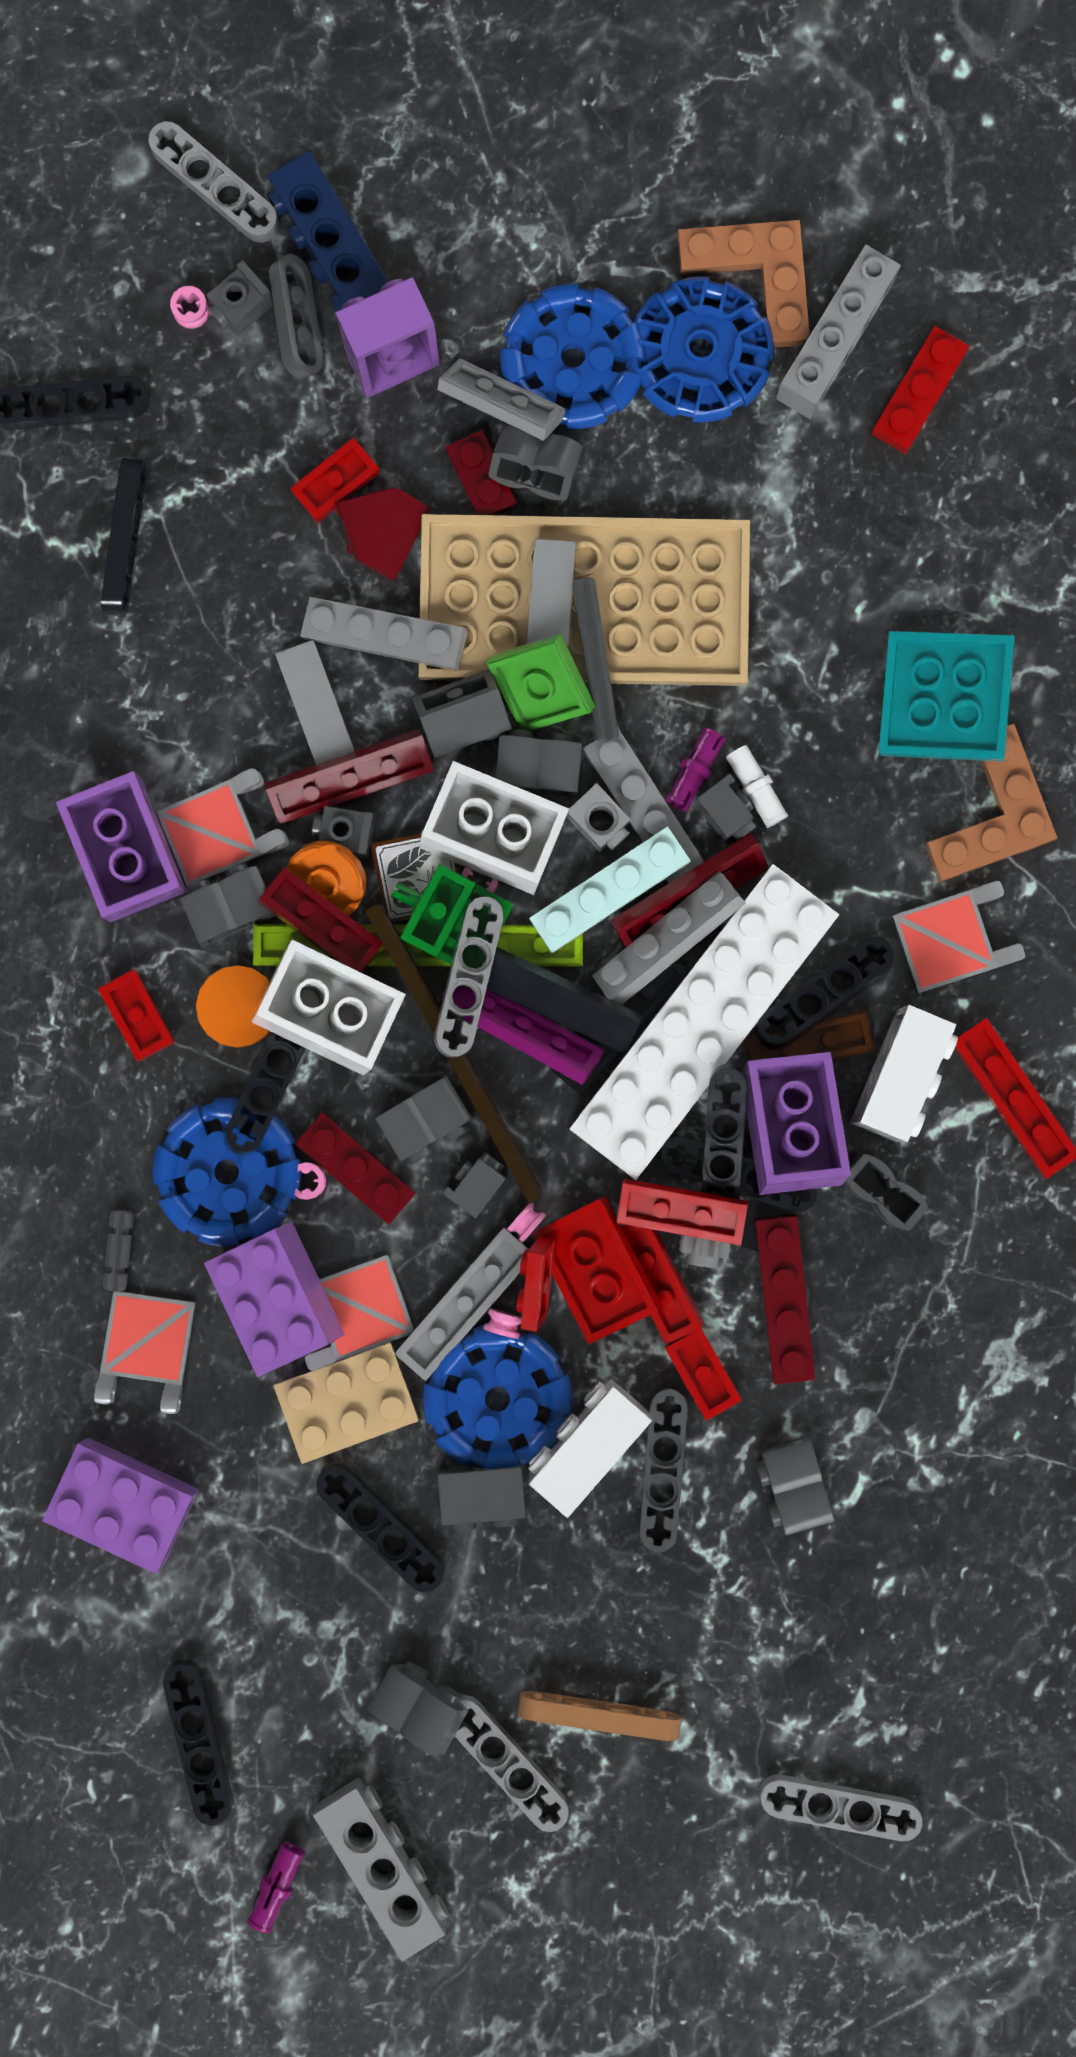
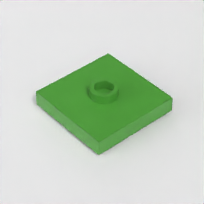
M561 633L491 655L486 661L520 730H535L591 713L595 708L592 697Z

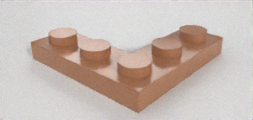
M800 220L678 229L681 275L761 269L765 317H767L771 327L774 348L804 346L810 336Z
M1015 724L1008 726L1005 762L981 761L1001 816L925 844L939 883L1058 839Z

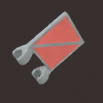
M248 769L230 780L156 811L187 887L224 873L234 866L247 863L289 845L286 833L280 829L272 830L257 839L238 795L256 790L264 785L262 774L256 769Z
M994 881L892 916L918 993L1025 958V952L1021 944L992 951L977 905L999 899L1004 895V889L1000 881Z
M388 1255L319 1279L345 1335L333 1341L331 1346L307 1354L305 1361L308 1369L313 1371L411 1335L414 1328Z
M113 1291L94 1401L99 1404H112L116 1396L117 1376L165 1383L160 1410L167 1414L178 1413L182 1401L183 1381L196 1303Z

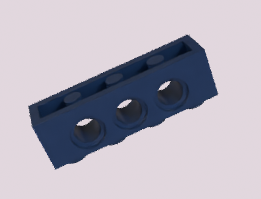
M310 150L268 174L271 191L267 193V197L278 216L285 213L292 224L287 229L297 248L301 250L306 247L312 257L308 265L318 283L327 282L333 292L329 296V300L336 312L342 310L343 304L353 298L364 297L366 299L379 293L381 287L389 281ZM306 202L317 204L316 209L312 212L302 213L298 211L299 207ZM327 236H333L338 239L337 243L332 247L325 248L319 245L320 240ZM348 270L359 273V276L352 282H344L339 279L340 275Z

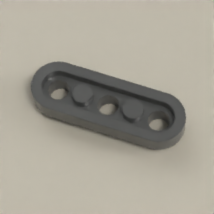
M287 254L271 264L269 279L283 364L292 376L298 379H306L321 370L323 366V352L309 269L299 257Z

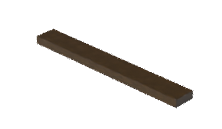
M377 904L365 912L433 1034H435L441 1008L403 940L400 938L384 906ZM453 1029L451 1032L443 1033V1039L449 1041L448 1048L454 1050L460 1042ZM465 1053L458 1057H447L528 1203L530 1204L542 1197L543 1190L467 1054Z

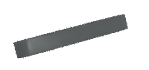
M671 1387L657 1390L651 1397L649 1404V1414L652 1422L647 1427L639 1533L643 1545L656 1553L669 1550L675 1544L678 1533L688 1408L683 1394ZM669 1395L673 1396L675 1404L680 1405L679 1411H673L671 1414V1426L679 1425L678 1433L666 1428L654 1430L655 1423L664 1424V1413L662 1410L657 1409V1403L665 1402L666 1396ZM661 1437L672 1438L677 1444L676 1454L669 1460H661L653 1453L654 1443ZM657 1479H666L671 1482L674 1491L670 1499L663 1502L654 1500L649 1491L651 1484ZM648 1507L660 1511L673 1509L671 1516L663 1513V1527L665 1530H670L669 1535L662 1536L659 1543L653 1541L651 1534H646L647 1529L654 1528L656 1520L655 1512L647 1514Z

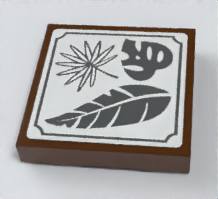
M422 834L370 844L382 905L393 924L409 921L413 908L391 897L393 890L409 897L408 894L396 888L399 881L421 893L428 886L439 864L461 875L457 863L420 848Z

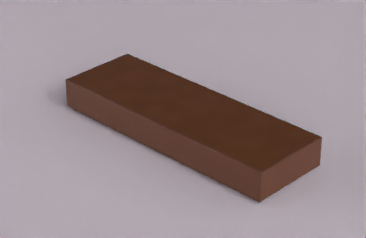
M866 1010L825 1019L788 1047L781 1050H772L764 1046L758 1034L745 1037L744 1039L749 1061L831 1052L832 1060L875 1051ZM784 1029L771 1031L767 1034L771 1036L776 1033L783 1037Z

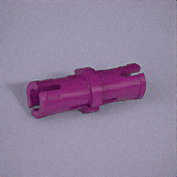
M703 728L688 758H683L679 765L681 771L665 798V801L671 804L672 807L688 812L703 781L707 782L712 774L710 768L726 741L718 732L709 728Z
M283 1841L280 1844V1849L269 1874L263 1875L259 1884L262 1890L251 1915L246 1921L256 1931L267 1934L272 1931L283 1901L288 1900L293 1891L291 1883L306 1853L301 1847L290 1842Z

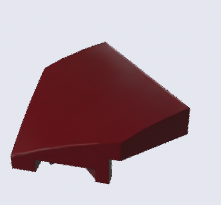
M397 487L380 489L369 494L335 502L336 512L338 516H341L348 542L346 547L347 554H354L355 560L385 579L395 581L422 528V514H429L431 508Z

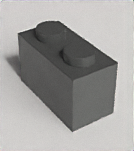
M489 669L412 698L434 758L455 754L463 747L482 740L495 739L501 733L512 729L499 689Z
M522 1464L496 1469L475 1466L439 1469L437 1477L442 1526L451 1525L452 1531H468L476 1529V1523L493 1521L494 1527H511L518 1525V1519L526 1518Z

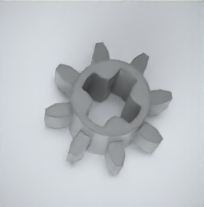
M681 1235L679 1251L688 1253L687 1264L718 1268L719 1258L729 1259L731 1244Z

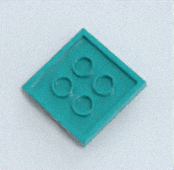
M889 631L879 755L1005 762L1015 636Z

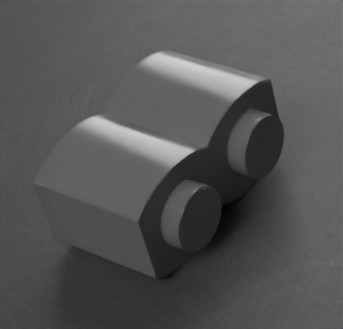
M505 423L493 452L488 476L508 487L529 488L535 494L547 499L567 500L579 466L583 446L573 439L555 434H550L543 441Z
M509 730L508 736L499 737L496 779L530 793L576 797L578 793L582 743L574 742V736L568 734L553 733L549 734V740L533 738V732Z
M247 863L240 864L225 871L224 875L226 878L217 883L210 884L209 880H203L186 889L188 895L180 898V901L202 947L217 943L242 930L253 927V924H261L275 917L272 912L258 903L259 898L267 887L257 866L248 868Z
M445 1076L375 1119L399 1160L404 1161L410 1158L414 1164L433 1153L434 1149L431 1144L445 1136L447 1141L451 1142L470 1131L466 1123L474 1118L449 1076Z
M856 1154L850 1161L851 1176L843 1183V1186L856 1198L870 1202L877 1216L888 1225L910 1231L929 1209L922 1195L910 1185L896 1181L890 1168L878 1158L868 1154Z
M808 1437L760 1450L762 1461L755 1462L762 1487L770 1485L774 1501L767 1503V1507L774 1528L781 1526L784 1534L790 1535L834 1522L814 1448Z
M407 1662L406 1665H391L367 1710L381 1722L398 1731L404 1738L431 1756L444 1755L468 1712V1709L459 1702L462 1698L461 1695L452 1688L442 1684L438 1688L427 1680L429 1673L417 1664Z

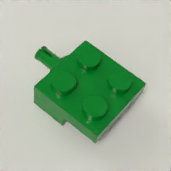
M440 864L435 870L428 886L421 893L399 881L396 888L408 894L409 897L396 890H393L391 895L392 898L394 897L413 907L411 918L400 938L449 965L452 964L464 912L474 899L479 897L495 899L503 910L502 927L514 906L513 903ZM483 905L479 911H473V917L479 919L477 932L474 934L467 930V938L480 937L490 943L491 936H482L485 924L489 921L494 922V916L488 914L489 907ZM470 945L464 948L462 959L466 966L477 969L483 965L485 954L480 947Z

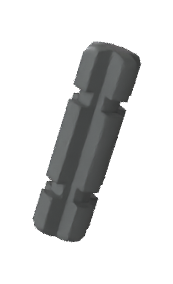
M113 1210L110 1213L109 1227H112V1232L108 1233L104 1265L108 1267L106 1273L104 1272L102 1284L103 1289L108 1291H124L127 1286L128 1274L124 1272L125 1268L129 1267L132 1239L129 1229H133L134 1214L131 1211Z

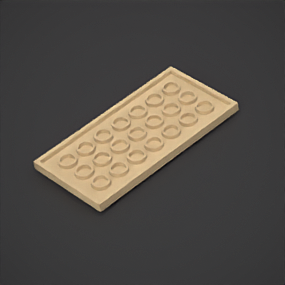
M422 514L420 619L464 627L468 633L459 671L419 663V680L459 681L488 670L486 661L491 655L527 644L535 539L576 542L573 583L575 580L585 577L594 578L611 684L747 686L750 520ZM573 589L568 650L584 683H588Z

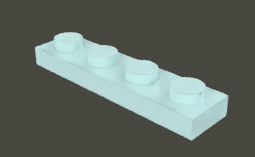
M667 826L529 919L553 954L691 861Z

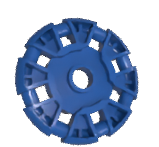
M702 276L674 281L669 284V289L660 294L655 292L647 299L633 320V323L636 322L638 324L642 340L637 339V343L646 348V363H642V367L639 369L637 358L630 357L635 373L641 375V385L645 390L643 396L666 415L676 418L677 415L693 418L692 422L695 423L722 420L732 416V411L739 406L747 407L765 386L770 372L767 371L770 360L774 359V342L771 327L767 317L762 318L758 312V303L735 284L725 281L724 285L709 281L710 277ZM705 298L720 301L719 309L703 305ZM678 303L685 312L680 313L674 318L669 307ZM743 318L748 327L738 332L732 322ZM650 333H662L661 344L648 341ZM696 339H704L711 344L713 351L706 357H697L690 351L689 346ZM742 352L753 357L752 365L740 363ZM663 365L666 377L658 381L653 370ZM729 380L734 391L723 396L720 388ZM683 387L699 391L697 402L681 398Z
M571 283L546 288L540 291V297L531 303L526 300L515 311L503 334L506 338L505 347L500 349L502 377L555 404L558 395L565 398H573L570 409L565 408L564 418L560 423L561 425H567V430H579L598 426L607 422L606 417L615 411L620 413L625 409L641 386V375L635 373L630 357H636L639 369L642 367V363H646V348L637 343V339L642 340L638 324L632 322L627 314L629 309L622 301L600 288L595 287L594 291L579 288V284ZM576 305L590 307L589 317L583 313L574 314ZM549 311L555 320L544 327L538 317ZM615 325L620 333L617 337L610 340L605 330ZM522 343L533 345L532 356L522 354L520 351ZM569 349H577L582 352L585 360L578 367H568L561 359L563 353ZM613 362L626 363L624 371L621 373L611 371ZM536 376L541 387L531 389L527 381ZM602 389L607 397L597 403L591 396Z
M214 1098V1103L201 1107L197 1103L179 1114L167 1127L166 1130L169 1133L163 1144L157 1145L152 1168L153 1185H158L162 1199L158 1202L163 1212L183 1233L189 1231L200 1237L199 1242L219 1247L240 1246V1241L259 1237L277 1228L287 1217L288 1213L285 1212L292 1199H297L294 1196L295 1190H300L302 1171L298 1172V1164H301V1158L296 1159L292 1145L296 1142L287 1126L276 1115H274L262 1142L255 1151L246 1155H239L230 1151L224 1143L223 1135L239 1098ZM243 1108L241 1109L240 1114L248 1116L246 1122L253 1124L255 1120H258L263 1124L264 1118L253 1117ZM219 1119L223 1131L209 1134L206 1122ZM243 1127L240 1130L233 1128L232 1133L238 1136L237 1144L243 1146L246 1141L254 1142L252 1137L241 1133ZM183 1140L195 1145L188 1158L177 1153ZM276 1149L281 1164L269 1168L264 1152ZM224 1160L235 1162L239 1169L237 1179L231 1184L221 1182L216 1174L218 1165ZM185 1176V1185L190 1192L178 1195L174 1179ZM267 1185L277 1190L271 1204L261 1199ZM201 1205L214 1211L208 1223L196 1217ZM246 1209L249 1222L236 1225L232 1213Z
M484 1325L473 1327V1332L464 1336L431 1374L429 1382L424 1383L422 1404L426 1424L432 1425L437 1435V1438L434 1440L451 1459L464 1467L467 1464L487 1469L507 1468L520 1464L523 1466L529 1463L543 1446L552 1449L559 1441L556 1437L558 1434L556 1431L565 1421L566 1415H570L572 1411V1387L568 1373H563L558 1363L560 1356L539 1335L531 1331L528 1334L518 1331L520 1333L519 1339L487 1331L483 1329ZM507 1345L522 1350L519 1362L503 1357ZM481 1347L486 1358L472 1365L467 1353ZM543 1368L549 1381L537 1386L531 1373ZM448 1375L461 1378L457 1386V1392L444 1388ZM493 1387L504 1388L510 1396L509 1404L501 1410L492 1409L486 1403L485 1395ZM538 1405L551 1409L547 1423L534 1419L538 1412ZM457 1410L463 1424L452 1429L446 1416ZM523 1433L528 1444L514 1451L509 1439ZM476 1435L484 1441H492L488 1453L472 1448Z

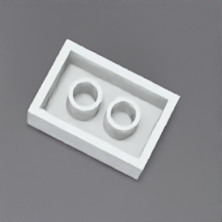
M453 761L422 832L420 848L534 895L565 822L569 808Z
M291 940L278 963L251 1022L364 1076L372 1069L406 994Z
M911 1005L897 1009L850 1123L894 1142H908L910 1136L916 1138L926 1116L920 1112L927 1097L931 1099L934 1097L941 1082L942 1075L937 1074L943 1058L947 1060L950 1058L956 1046L958 1037L953 1035L956 1024Z
M610 1379L605 1385L599 1381L584 1398L586 1408L578 1417L571 1413L558 1428L556 1437L559 1441L552 1449L543 1446L536 1456L529 1461V1485L566 1518L574 1512L652 1422L649 1411L613 1379Z

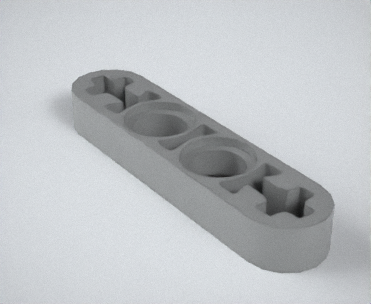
M165 121L158 123L152 128L148 141L153 156L160 164L252 241L264 243L275 237L279 228L278 218L274 207L180 126L173 122ZM163 138L168 141L174 138L178 150L183 153L180 160L177 153L170 147L162 148L160 141ZM197 160L205 161L210 165L208 174L200 179L193 178L188 174L190 164ZM227 186L238 188L240 191L238 201L230 205L221 203L218 200V194L221 189ZM247 205H249L250 211L259 218L266 214L268 223L266 227L258 224L253 228L251 216L244 211Z
M490 897L474 899L466 907L434 1034L436 1048L447 1057H458L465 1054L471 1049L474 1042L503 922L501 905ZM483 905L489 907L488 914L494 916V922L489 921L486 923L482 936H491L490 943L480 937H466L467 930L473 934L477 932L479 919L473 917V911H479ZM470 945L480 947L485 954L484 964L477 969L466 966L462 959L464 948ZM461 985L468 986L474 991L475 1002L471 1008L460 1009L454 1004L452 994L456 987ZM448 1011L459 1017H471L470 1024L465 1021L461 1022L459 1035L465 1037V1043L456 1045L454 1050L448 1048L449 1041L443 1039V1033L451 1032L455 1023V1019L446 1018Z
M462 1695L459 1702L467 1709L471 1708L474 1710L472 1715L473 1723L479 1729H481L484 1722L489 1726L480 1731L475 1741H471L469 1737L474 1735V1729L464 1721L455 1734L457 1740L535 1826L546 1832H553L562 1828L567 1822L569 1815L568 1802L564 1794L476 1698ZM494 1736L503 1741L505 1751L500 1757L492 1759L483 1754L481 1744L488 1737ZM525 1768L532 1773L534 1780L530 1787L520 1790L512 1786L509 1777L515 1769ZM541 1785L545 1787V1789L541 1790V1798L548 1805H552L555 1802L559 1804L557 1807L558 1817L555 1819L551 1815H547L545 1818L541 1816L542 1805L535 1797L530 1804L526 1801L536 1794Z
M773 1774L767 1777L759 1788V1798L763 1809L775 1818L896 1841H910L920 1833L922 1828V1817L917 1806L911 1800L903 1797L781 1774ZM777 1786H782L787 1796L798 1798L797 1790L803 1789L800 1796L801 1810H795L797 1807L795 1801L789 1799H782L780 1805L775 1806L768 1793H775ZM824 1793L831 1798V1806L826 1813L814 1814L808 1809L809 1799L814 1794ZM866 1801L872 1806V1815L867 1821L856 1822L850 1818L849 1811L855 1802ZM880 1805H885L884 1810L887 1815L895 1817L900 1816L902 1810H906L912 1822H905L903 1829H898L893 1819L882 1817L883 1826H878L881 1819Z

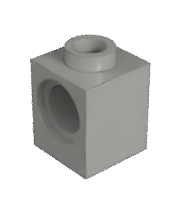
M597 783L568 810L567 819L599 852L606 846L611 850L615 849L630 834L625 829L630 824V817ZM597 811H604L611 816L613 824L608 830H595L590 825V816Z

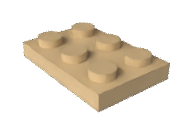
M392 1342L273 1385L301 1464L420 1420L398 1357L394 1354L395 1349Z

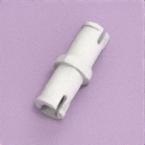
M747 745L738 748L726 756L744 788L742 792L747 798H750L767 828L788 817L770 785L773 783L771 777L764 775Z

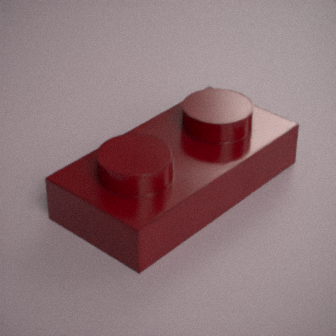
M483 430L445 446L447 455L476 515L498 516L517 507V502L510 487L502 485L488 476L493 451Z

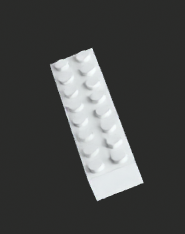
M772 864L745 899L746 904L731 917L569 1128V1130L634 1180H637L709 1086L713 1071L729 1060L839 916L837 912L774 864Z

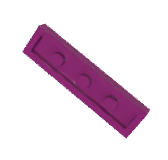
M461 985L454 989L452 999L458 1008L469 1009L474 1005L475 994L470 987ZM486 989L477 1027L581 1085L584 1084L600 1062L604 1052L603 1049L536 1012ZM445 991L442 993L439 1006L442 1005ZM470 1016L461 1017L462 1019L471 1022Z

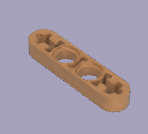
M539 1691L521 1692L517 1711L519 1717L530 1721L663 1741H676L679 1739L682 1720L680 1715L670 1711Z

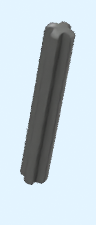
M585 577L574 581V596L589 693L595 704L592 713L596 739L598 742H609L618 739L619 733L596 583L594 578Z

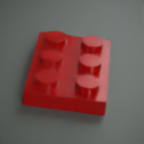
M606 1196L531 1233L535 1242L539 1237L555 1239L552 1275L588 1344L648 1317L663 1308L620 1223H617V1217Z

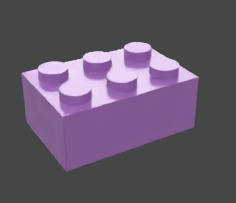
M413 277L405 281L402 279L392 280L383 285L379 293L366 299L364 297L353 298L343 304L342 310L335 312L346 356L366 399L440 365L434 321Z
M134 771L56 802L101 918L114 922L187 892L144 782Z
M831 1052L748 1061L743 1069L748 1079L746 1112L759 1195L842 1186L851 1176Z
M292 1221L204 1263L257 1377L318 1350L345 1335Z
M87 1437L77 1444L42 1521L157 1574L165 1566L200 1489Z

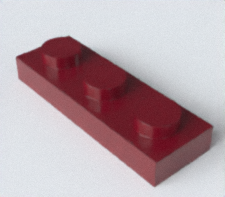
M286 867L281 870L258 900V903L331 959L362 973L383 945L382 941Z
M323 1112L295 1143L388 1225L391 1224L417 1194Z

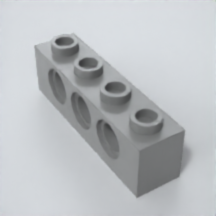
M864 246L782 380L776 397L778 401L811 420L894 284L901 267L900 264L870 246Z
M358 1777L318 1802L313 1817L401 1962L445 1935L446 1918L449 1917V1913L441 1897L437 1893L432 1896L424 1884L427 1877L419 1861L415 1857L409 1859L402 1845L405 1844V1841L397 1825L393 1821L387 1823L379 1810L383 1805L376 1790L372 1785L365 1787L361 1778ZM357 1822L367 1823L372 1828L373 1834L365 1838L358 1837L353 1833L351 1826ZM378 1859H388L394 1864L395 1869L391 1873L383 1874L374 1868L373 1863ZM408 1895L415 1899L417 1906L410 1910H404L396 1904L395 1900L399 1896Z

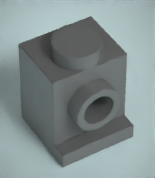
M243 260L236 265L237 269L206 294L211 305L207 309L210 316L221 329L229 326L237 336L274 306L268 288ZM238 293H242L240 300L236 302L230 301Z
M728 774L699 796L695 802L696 807L724 843L732 837L739 841L757 828L756 824L752 821L754 817L750 813L754 809L753 805L740 789L736 792L732 790L731 786L735 779L731 774Z
M324 806L323 815L316 814L314 817L312 839L336 842L350 849L356 857L369 859L370 844H372L376 818L373 813L369 812L363 813ZM338 823H346L349 826L348 833L343 837H338L334 834V828Z
M484 1152L475 1164L467 1160L453 1179L459 1184L456 1190L448 1186L442 1194L476 1219L505 1181L506 1177L500 1173L504 1165Z

